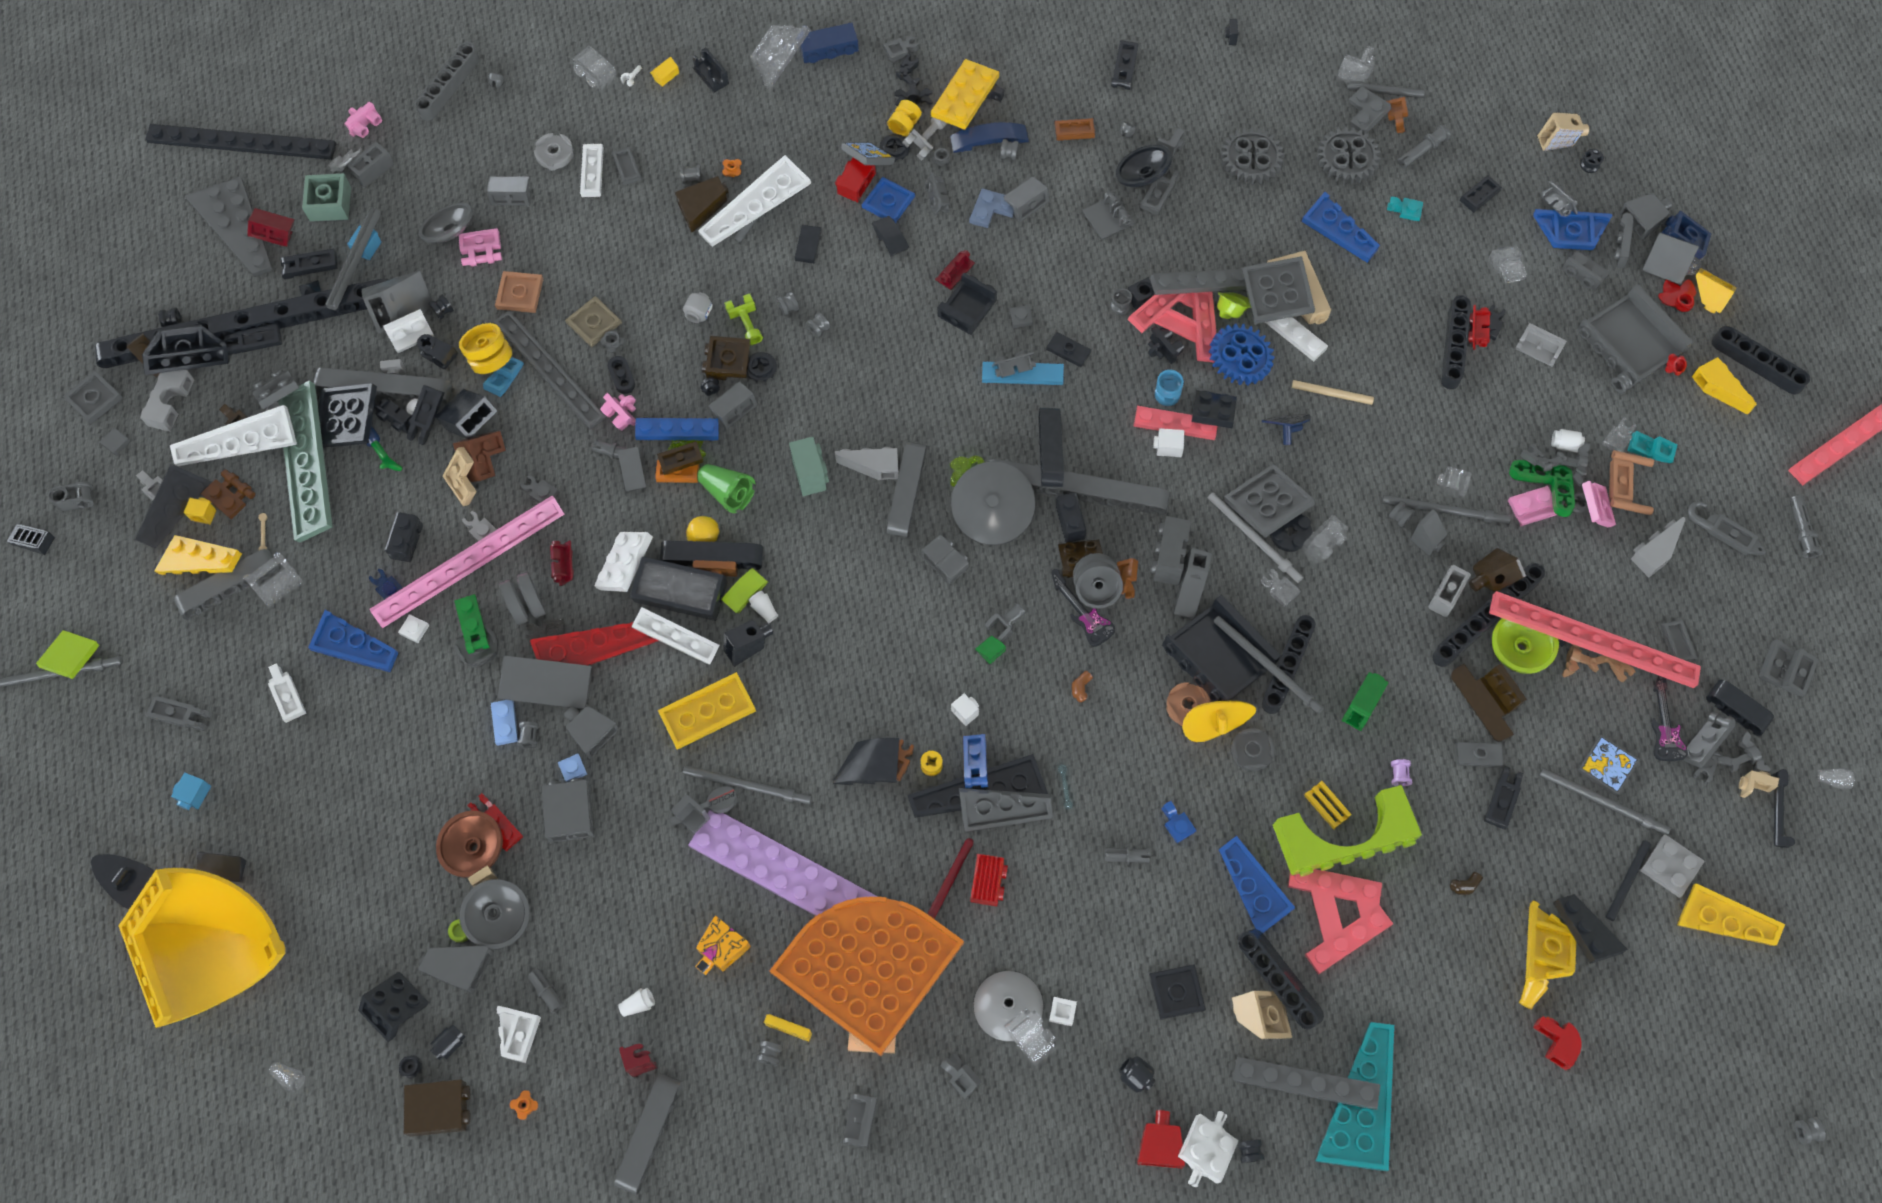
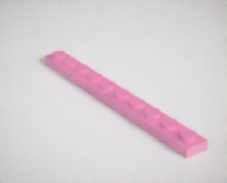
M550 496L370 608L371 613L380 626L384 628L563 516L562 509L555 498Z

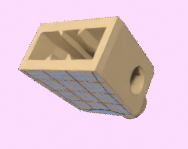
M1553 113L1537 136L1543 151L1574 146L1580 136H1587L1589 134V126L1582 123L1578 114Z

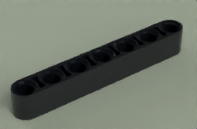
M1531 563L1524 569L1526 577L1508 585L1499 592L1522 600L1544 578L1545 569L1538 563ZM1529 573L1535 575L1536 578H1532ZM1514 586L1519 587L1522 591L1516 590ZM1492 598L1439 644L1432 656L1436 665L1440 667L1450 665L1501 619V617L1492 615L1493 618H1490L1485 614V612L1489 613ZM1470 625L1475 626L1478 631L1471 629ZM1455 639L1462 640L1463 644L1457 643ZM1440 652H1445L1448 658L1443 657Z

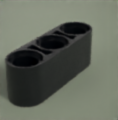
M1718 680L1706 696V700L1709 703H1714V707L1727 716L1731 715L1738 724L1747 730H1752V734L1756 736H1761L1774 719L1771 711L1726 680Z

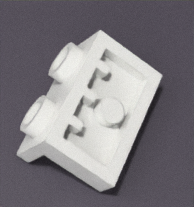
M421 309L383 326L397 353L417 345V339L421 335L429 334L434 337Z

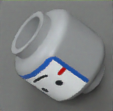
M705 293L690 294L683 307L685 317L693 323L704 322L712 310V303Z

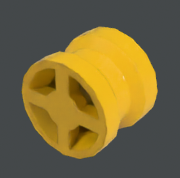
M936 751L925 752L921 757L923 773L928 776L938 775L943 768L941 755Z

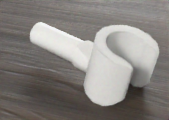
M638 65L632 73L622 74V83L624 84L629 79L627 85L629 87L634 84V77L642 67Z

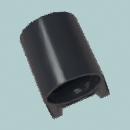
M424 334L417 339V346L422 357L444 370L448 368L458 355L454 347L438 340L432 335Z

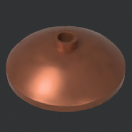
M466 811L455 815L443 826L437 838L436 854L441 866L450 874L462 878H469L487 865L491 868L501 853L503 844L501 829L492 817L480 811ZM477 844V850L472 851V847Z

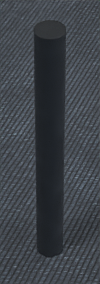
M1642 841L1605 916L1611 921L1615 920L1651 847V843L1648 841Z

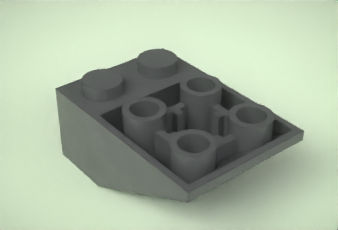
M420 270L362 289L363 300L378 334L385 332L383 326L419 309H421L422 313L431 309L429 302L433 301Z

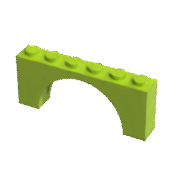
M1402 785L1381 790L1374 797L1378 810L1376 829L1368 841L1356 846H1338L1322 840L1307 827L1300 813L1278 818L1273 824V828L1291 875L1300 874L1302 877L1313 873L1314 869L1320 868L1321 871L1334 867V864L1339 862L1342 865H1346L1355 861L1354 858L1362 856V859H1367L1376 855L1375 852L1382 851L1385 854L1394 851L1400 845H1403V848L1415 845L1416 840L1422 833Z

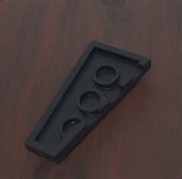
M170 464L134 540L152 548H157L185 514L184 510L189 499H198L201 495L200 493L209 486L211 481Z

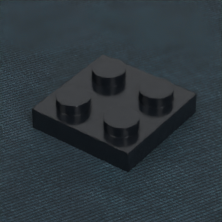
M1196 390L1191 422L1232 429L1237 397Z

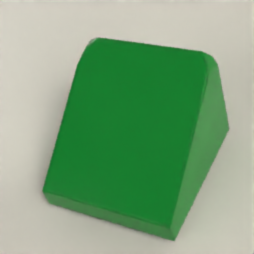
M991 635L975 650L991 664L1006 651V646Z

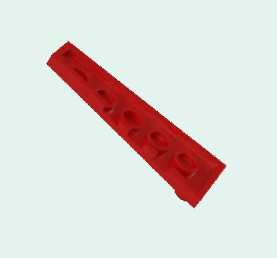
M634 622L569 634L532 639L530 642L535 657L538 660L589 666L659 642V640L632 628Z

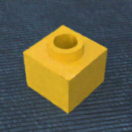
M190 498L184 513L191 521L211 525L217 510L213 507L211 501L205 498Z

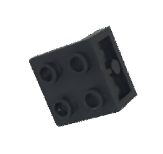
M397 972L362 995L358 1011L387 1042H390L396 1037L399 1025L428 1005V1001L400 972Z

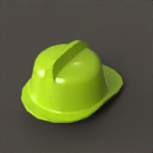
M1218 292L1220 297L1217 308L1220 310L1219 316L1221 318H1240L1245 310L1250 308L1248 297L1233 292Z

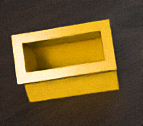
M669 57L650 73L654 80L663 87L679 74V68L674 60Z

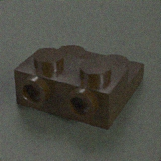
M710 336L709 343L705 344L707 361H703L702 373L706 374V378L711 377L725 381L727 377L746 378L751 340Z

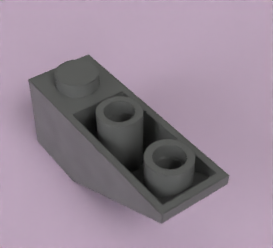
M1191 548L1185 555L1173 612L1174 615L1192 620L1195 618L1209 572L1212 553Z

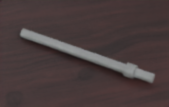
M1214 492L1208 496V499L1279 565L1278 568L1283 573L1286 572L1297 583L1304 578L1292 567L1293 564L1287 558L1284 559Z

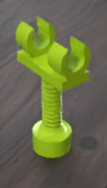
M750 293L743 295L745 304L734 308L731 300L724 302L730 320L741 317L747 331L745 338L751 340V345L761 342L763 337L759 329H754L748 313L756 310Z

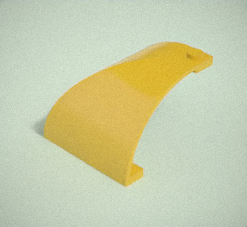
M156 869L119 924L122 937L156 1028L202 1013L242 993L265 977L286 954L285 944L280 940L272 920L250 894L220 876L195 869Z

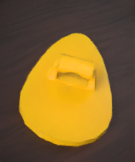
M1215 701L1200 704L1187 713L1183 720L1182 729L1184 735L1189 740L1205 742L1241 726L1256 713V708L1254 705L1243 701Z

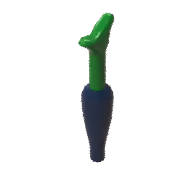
M371 426L369 442L366 445L373 447L382 460L379 468L401 471L403 468L388 456L379 443L380 437Z

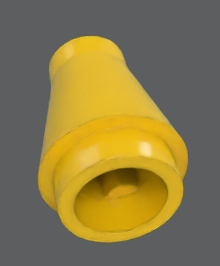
M1525 981L1519 1003L1532 1010L1537 1001L1549 989L1547 987L1549 981Z

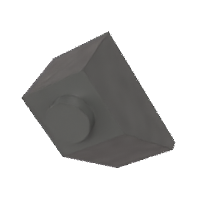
M1432 509L1419 522L1410 539L1429 556L1434 551L1439 553L1446 545L1444 540L1448 535L1435 510Z

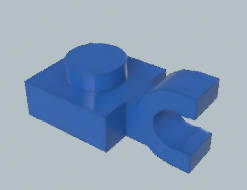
M1172 801L1163 805L1161 809L1169 819L1165 823V827L1176 843L1181 842L1196 832L1185 812L1180 815L1177 814Z

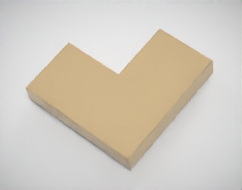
M459 447L446 468L443 478L463 506H467L471 503L477 492L467 478V474L474 461L464 447Z

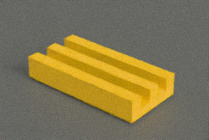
M1323 781L1304 794L1333 830L1352 815ZM1319 789H1321L1325 793V795L1332 801V803L1339 809V811L1344 815L1343 817L1326 799V797L1319 791ZM1314 793L1338 821L1335 822L1333 818L1326 812V810L1320 805V803L1313 797Z
M768 1014L764 1020L766 1026L809 1042L812 1036L810 1029Z

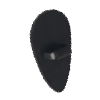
M96 855L91 860V867L96 880L112 899L127 909L131 908L155 872L152 868L140 862L118 855Z

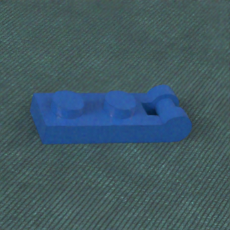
M985 734L963 736L965 788L973 789V786L988 787ZM980 774V777H972V775Z

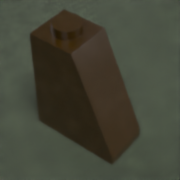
M718 176L675 192L678 206L691 232L697 230L727 202L726 194L729 193L725 182L721 183Z

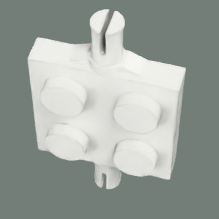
M1218 1111L1214 1122L1202 1114L1196 1115L1178 1155L1179 1158L1188 1163L1191 1169H1193L1188 1181L1193 1187H1198L1202 1176L1208 1177L1216 1184L1222 1182L1237 1146L1238 1140L1223 1129L1227 1114H1224L1222 1111Z

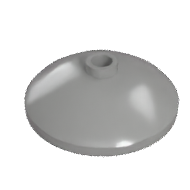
M1014 971L998 972L988 977L979 986L974 999V1013L978 1024L989 1036L1001 1041H1017L1030 1035L1038 1026L1043 1014V999L1036 984L1027 976ZM1009 999L1013 1001V1005L1007 1007L1004 1002Z

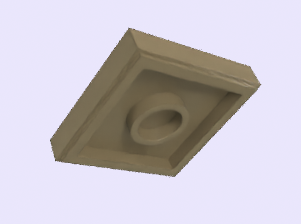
M596 296L565 320L591 347L596 345L604 337L605 333L614 330L622 324V321Z

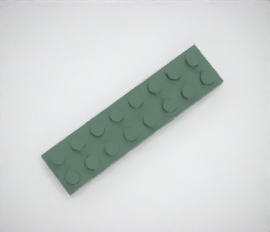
M311 381L298 386L297 390L278 400L279 406L285 405L288 407L297 442L296 445L284 447L294 540L300 543L333 527L315 383Z

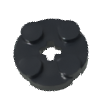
M1300 514L1271 533L1270 538L1283 551H1298V549L1305 547L1311 539V521L1308 517ZM1289 527H1292L1296 533L1290 536L1285 528L1289 529Z

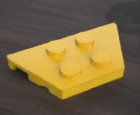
M1532 901L1529 907L1526 981L1533 982L1572 976L1575 973L1576 965L1575 938L1567 925L1563 924L1554 914L1549 916L1538 908L1540 905L1538 902Z

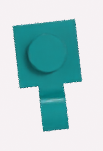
M1391 197L1387 210L1399 212V218L1419 221L1423 202L1404 198L1401 201L1397 197Z

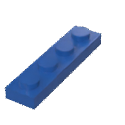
M636 418L635 438L636 440H719L718 418Z

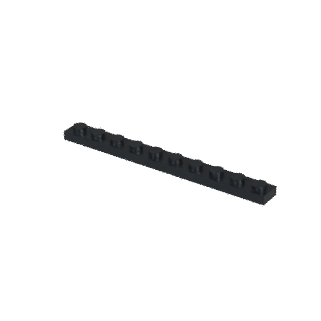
M150 124L145 137L146 142L152 144L327 160L333 159L337 145L335 140Z

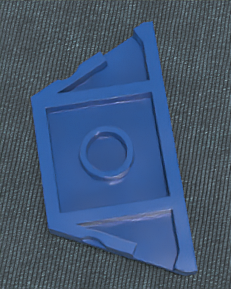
M1535 209L1533 216L1553 248L1594 250L1612 214L1578 212L1576 215L1571 211L1570 215L1565 217L1555 210Z

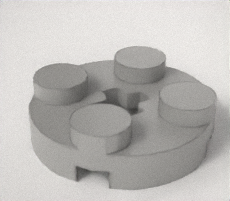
M553 133L546 134L539 138L535 144L534 154L537 162L542 167L548 168L551 171L566 166L574 157L572 143L563 134H560V136ZM552 149L557 150V149H558V151H557L556 153H551L550 150H552Z

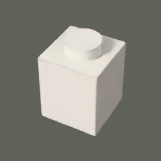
M1159 428L1158 436H1154L1153 448L1157 449V456L1182 457L1184 430Z

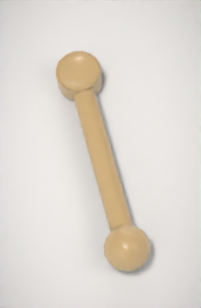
M262 513L258 517L261 521V546L259 550L267 549L265 546V521L268 517L265 513Z

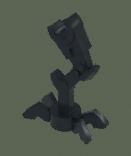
M908 54L900 65V71H896V76L909 84L910 90L907 92L902 89L896 90L894 95L899 98L895 105L898 106L902 100L912 101L916 105L920 102H926L931 105L933 101L928 96L932 95V90L925 88L920 92L916 89L920 84V78L913 79L908 75L919 66V58L910 61L911 54Z

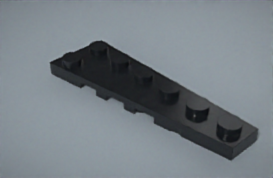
M1034 754L988 768V787L973 786V789L1048 794ZM980 774L972 775V777H980ZM964 777L907 795L914 818L962 811L959 788H965Z

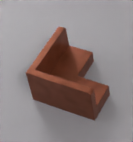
M500 431L484 433L471 437L469 440L465 439L453 443L455 452L457 448L464 447L474 461L467 474L470 482H477L495 476L490 456L506 451Z

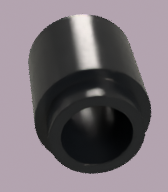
M452 1024L449 1028L446 1027L430 1043L433 1046L430 1051L439 1060L442 1057L447 1060L463 1044L462 1040L466 1036Z

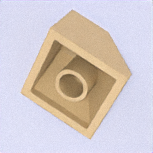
M1252 991L1232 998L1233 1010L1237 1021L1259 1038H1292L1285 1006L1273 991Z

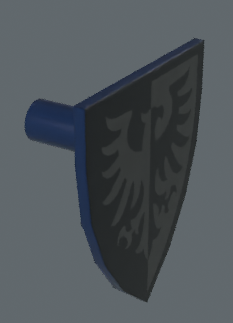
M1310 414L1280 416L1264 419L1262 422L1283 425V445H1291V433L1301 431L1303 429L1302 424L1310 421L1311 416Z

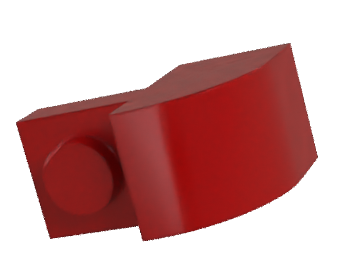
M1544 1016L1539 1018L1533 1028L1553 1040L1545 1057L1564 1070L1572 1068L1582 1047L1579 1032L1570 1022L1559 1027V1023L1553 1018Z

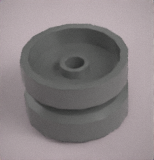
M1101 553L1089 554L1083 557L1073 570L1076 594L1079 600L1086 606L1095 609L1105 608L1114 604L1120 598L1123 591V581L1119 568L1111 557Z
M528 571L517 575V583L520 588L518 590L510 579L499 583L507 609L518 626L529 620L527 607L535 618L546 614Z

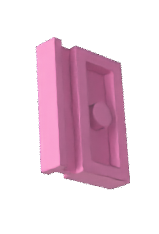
M1591 481L1583 483L1582 486L1592 522L1607 528L1616 525L1606 487L1597 483L1592 484Z
M1548 486L1508 499L1520 526L1557 515L1553 511L1552 493Z

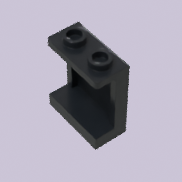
M963 273L961 283L946 303L941 302L937 307L938 317L972 335L997 301V291L993 286L980 282L975 276Z

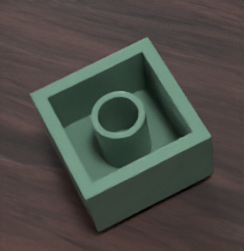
M345 174L305 175L302 209L309 221L349 220L351 186Z
M814 437L790 442L792 462L802 496L826 491V483L829 482L825 461L822 459L820 444H815Z

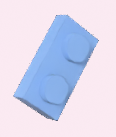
M503 700L491 703L495 744L498 746L517 742L519 739L514 701Z

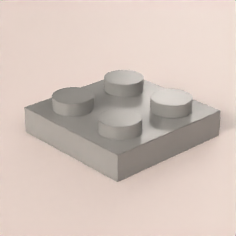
M1664 834L1640 871L1680 898L1705 861Z

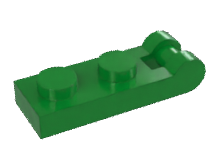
M473 594L454 600L468 654L475 653V650L483 648V650L490 648L476 595ZM480 637V640L473 642L472 639Z

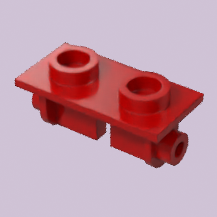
M1476 305L1473 306V313H1470L1469 325H1473V331H1469V343H1473V350H1475L1476 345L1486 347L1490 342V328H1482V326H1490L1491 312L1486 307L1476 310Z

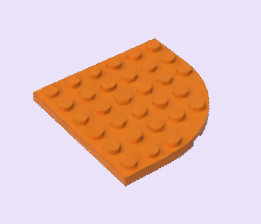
M859 897L835 904L832 908L815 916L797 934L769 972L879 1056H882L960 950L964 941L931 916L906 902L887 899L886 897Z

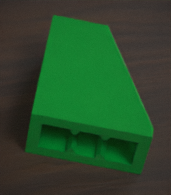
M1369 672L1341 721L1362 731L1389 682L1385 681L1381 675Z

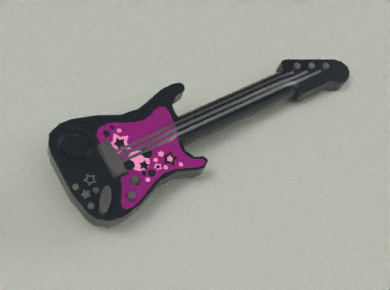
M1053 569L1051 574L1056 591L1060 590L1080 614L1079 616L1070 614L1073 622L1082 627L1088 643L1093 647H1097L1107 641L1115 633L1114 624L1100 616L1095 608L1088 612L1066 586V581L1061 577L1059 570Z
M1658 675L1653 691L1657 693L1661 724L1655 718L1651 721L1652 728L1656 734L1653 753L1655 758L1660 761H1681L1688 755V750L1680 736L1681 725L1678 724L1675 728L1671 727L1666 697L1668 689L1667 678Z

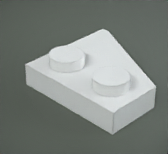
M498 1006L501 1056L526 1063L541 1017Z

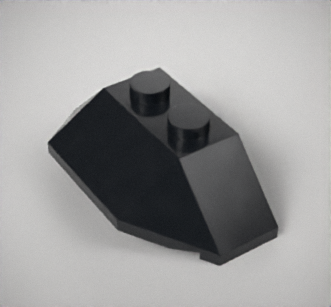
M202 325L160 329L142 354L144 374L150 375L228 364L227 345Z

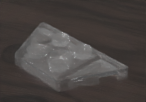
M771 25L750 56L767 89L770 90L810 33L811 29L808 26L803 25L802 28H795L793 25H786L784 27Z

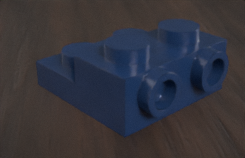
M1681 210L1675 216L1671 215L1666 220L1665 225L1667 227L1662 233L1698 245L1699 248L1695 257L1699 260L1706 255L1712 233Z

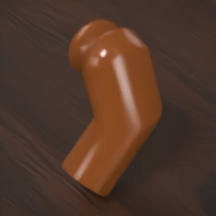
M1084 671L1072 683V696L1078 702H1083L1087 699L1085 685L1093 679L1088 671Z

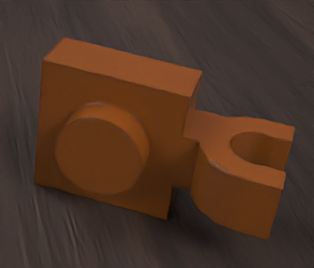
M1405 97L1386 101L1391 104V110L1388 112L1389 121L1395 120L1397 133L1405 132L1403 118L1408 117Z
M1131 558L1117 562L1123 581V591L1121 594L1125 593V598L1127 599L1134 598L1135 590L1131 583L1137 581L1138 561Z

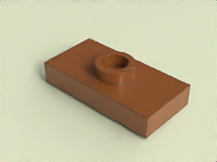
M1093 118L1055 121L1056 141L1095 138Z
M693 561V568L718 573L724 576L737 577L738 568L734 561Z

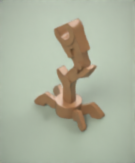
M1570 643L1572 646L1569 648L1566 657V669L1563 671L1562 676L1568 677L1580 669L1577 664L1578 662L1588 665L1594 672L1599 670L1597 665L1609 663L1610 668L1621 682L1628 679L1624 675V671L1630 676L1636 672L1629 664L1604 655L1596 658L1584 655L1582 650L1579 649L1580 646Z

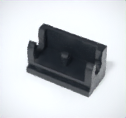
M705 47L701 51L702 57L699 60L694 55L693 70L711 91L715 93L729 84L728 74Z

